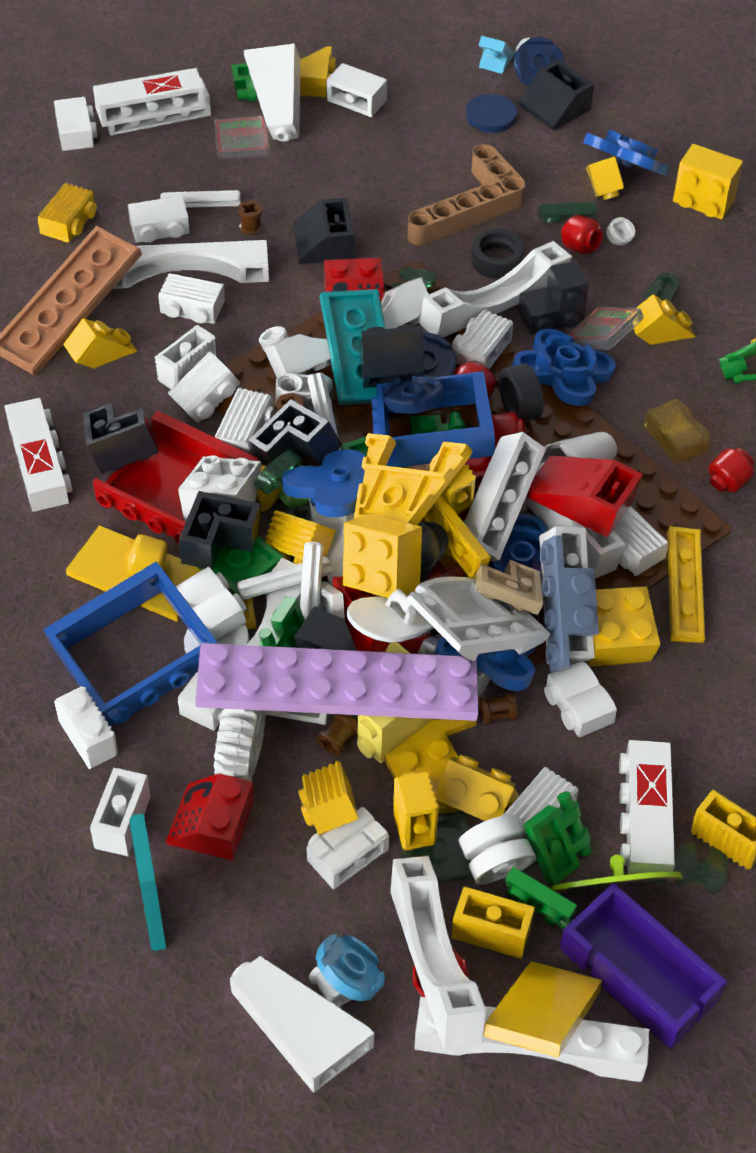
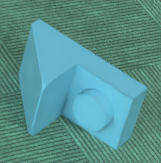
M481 36L478 46L484 52L479 67L502 74L515 52L506 42Z

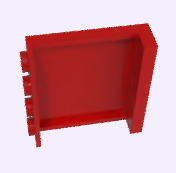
M157 410L151 417V426L156 435L159 453L152 455L146 460H138L115 471L106 482L95 478L93 486L95 498L100 505L105 508L113 507L121 511L127 519L131 521L137 519L147 524L153 532L158 534L163 532L173 537L179 544V538L186 521H184L178 489L203 456L213 455L227 459L245 458L250 461H259V458Z

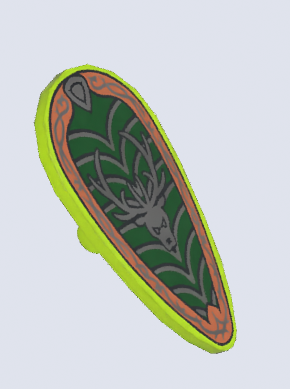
M616 854L610 859V868L613 871L612 877L553 885L551 888L555 892L604 890L613 883L619 888L654 886L680 881L682 873L660 871L624 875L625 860L621 855Z

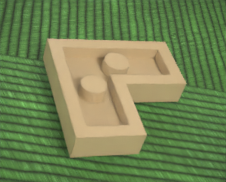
M512 560L507 564L504 570L505 573L483 564L480 565L476 573L477 592H480L487 599H498L506 602L518 611H529L538 615L543 606L540 571Z

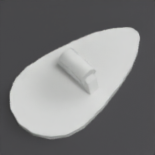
M400 589L395 590L389 598L383 596L360 598L353 601L347 610L348 620L354 628L364 635L380 641L401 642L415 638L434 628L407 600L408 596Z

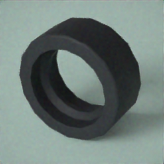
M498 228L485 230L479 233L473 240L472 265L480 274L488 278L500 279L523 261L525 245L516 233ZM489 248H503L510 251L513 255L504 259H495L486 256L483 251Z
M527 363L502 369L499 374L498 384L506 413L514 412L518 415L519 419L523 418L525 422L540 418L544 409L543 393L532 367Z

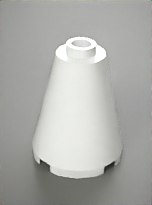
M596 432L557 441L545 446L546 450L540 463L546 462L549 456L613 460L617 454V445L613 437L606 432Z

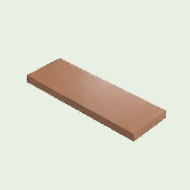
M96 226L1 332L0 356L30 374L36 375L59 351L83 318L86 319L141 257L140 248Z

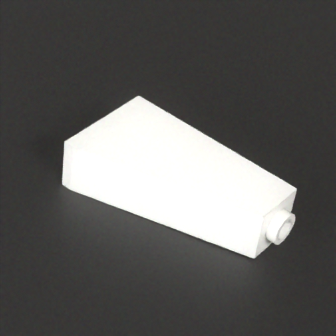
M295 44L244 50L250 75L273 140L288 141L299 138L300 57Z
M261 956L251 963L245 962L241 964L230 977L232 994L313 1093L374 1047V1033L369 1027Z

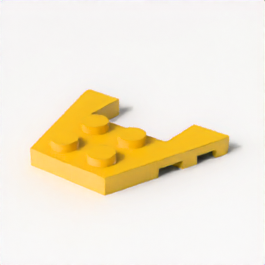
M368 433L365 444L368 446V453L366 457H363L362 468L365 470L363 483L359 484L354 519L370 513L418 525L472 455L473 450L467 444L443 442L430 471L392 467L386 465L396 441L388 435Z
M432 719L385 755V762L393 778L396 779L409 772H427L430 774V780H432L433 791L436 792L449 759L452 756L459 758L447 736L474 727L477 721ZM515 788L506 806L508 808L519 797ZM437 800V804H439L438 814L460 811Z

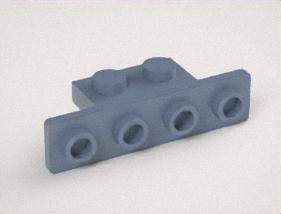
M554 535L543 541L540 549V561L544 567L542 594L546 599L544 626L550 633L546 647V659L550 663V671L559 672L570 667L568 636L593 637L599 634L594 569L564 568L562 536Z

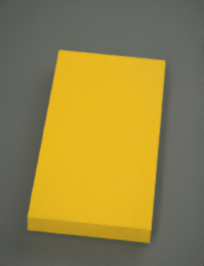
M99 525L66 568V574L105 592L133 576V574L127 571V564L123 563L131 538ZM172 555L166 575L176 587L201 570L195 566L181 564V559ZM162 593L139 605L176 622L180 619Z
M531 961L484 1023L483 1036L557 1058L561 1055L599 995L602 980Z

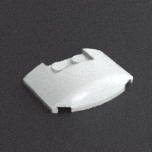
M440 577L420 583L415 593L411 591L407 598L413 607L462 656L472 661H475L478 654L509 649H514L518 654H522L546 641L550 636V633L527 611H518L506 602L498 599H487L480 592H477L476 579Z

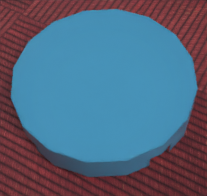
M331 934L318 947L316 960L320 972L336 991L347 998L357 1001H368L384 986L385 975L384 971L380 973L377 967L379 963L377 956L366 944L355 937L344 935L343 938L337 937V934Z

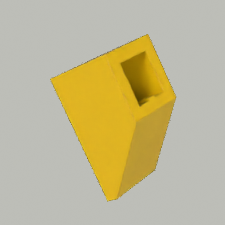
M325 47L300 59L301 96H327V79L336 70V58L332 57V47Z
M654 294L628 315L636 335L650 345L695 337L691 328L693 322L684 311L678 312L669 300L665 299L663 301Z
M85 318L80 321L63 344L76 363L93 369L137 351L130 341L131 336L123 329H113L101 321L93 322Z

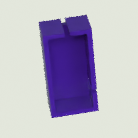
M614 883L563 930L560 950L583 971L590 967V977L602 980L601 987L670 1049L694 1027L696 1021L699 1022L721 999L727 981Z

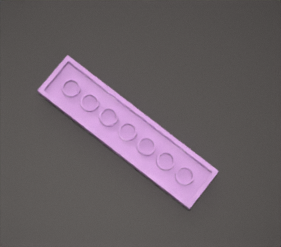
M201 643L196 707L477 721V658L475 661H472L464 656Z

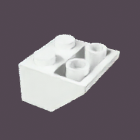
M213 455L203 456L178 489L184 521L188 518L198 491L255 502L261 462L250 461L245 458L227 459Z

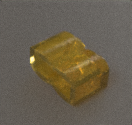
M673 399L646 411L643 422L644 428L676 465L707 452L710 441L707 428L693 419L689 407L678 399Z

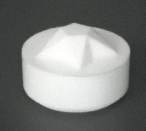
M618 217L609 224L606 234L611 243L626 245L634 238L635 227L628 219Z
M276 326L264 331L259 338V342L264 350V348L288 338L289 335L284 327Z

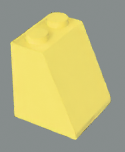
M391 642L386 650L388 653L410 654L397 642ZM358 715V748L365 757H374L381 764L385 761L386 754L432 719Z

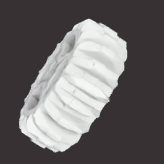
M223 709L219 731L217 732V742L215 744L214 774L220 773L252 781L262 748L266 724L265 711Z

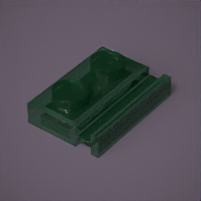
M596 202L541 204L536 208L537 219H544V224L560 223V218H571L575 215L592 217L597 213Z

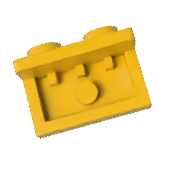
M460 754L459 758L452 756L435 792V798L484 821L503 816L516 785L510 781L512 776L495 768H492L491 772L478 767L479 762L466 755Z

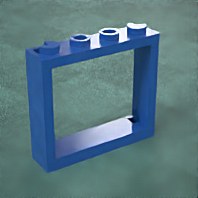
M484 371L434 377L441 382L444 390L443 401L434 408L475 404L479 427L392 437L396 444L386 466L407 467L430 464L431 460L438 454L443 442L467 444L473 450L469 459L493 456L496 449L494 428ZM389 383L376 384L377 397H371L374 434L391 436L389 414L396 412L387 409L384 405L383 390Z
M157 562L152 563L43 629L52 648L80 687H86L87 692H89L93 702L96 703V707H99V711L102 712V716L105 717V721L108 722L109 726L126 722L132 714L145 706L153 705L161 696L174 688H180L185 685L190 678L198 673L200 645L106 704L67 648L77 644L159 593H162L200 645L201 643L218 644Z

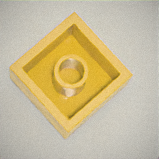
M692 144L680 161L673 202L678 203L684 208H692L703 212L709 217L723 220L735 201L743 161Z
M370 513L344 522L343 585L385 598H389L397 589H400L406 595H409L411 591L414 593L420 584L422 527Z
M647 587L596 590L599 634L593 636L594 658L586 661L587 665L594 667L652 661L660 647V640Z

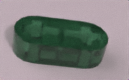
M672 273L657 275L647 290L644 301L654 294L661 300L667 299L672 303L678 294L679 278ZM669 284L666 290L662 289V286Z
M288 449L260 472L254 485L266 495L270 494L282 484V476L286 471L301 465L302 458L291 449Z

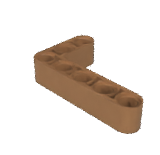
M487 144L477 145L473 149L471 172L482 185L411 212L408 216L407 238L409 242L415 245H425L520 208L524 201V179L494 147Z

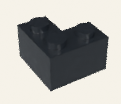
M577 261L550 266L547 288L520 293L518 312L530 335L536 334L542 329L574 328L584 322L589 283Z
M291 399L248 440L264 466L273 468L279 475H282L301 455L322 466L324 457L333 451H337L342 446L328 420Z
M108 403L83 413L86 444L101 474L117 471L127 464L138 460H146L152 455L159 453L156 435L143 408L118 417L112 403Z
M198 491L179 538L181 564L200 568L209 567L212 570L221 546L253 552L261 531V503Z

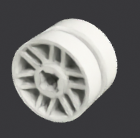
M510 814L490 819L471 828L459 838V844L465 858L472 860L469 863V868L476 884H488L507 877L512 867L522 871L536 860V855L530 841L523 839L526 832L518 815Z

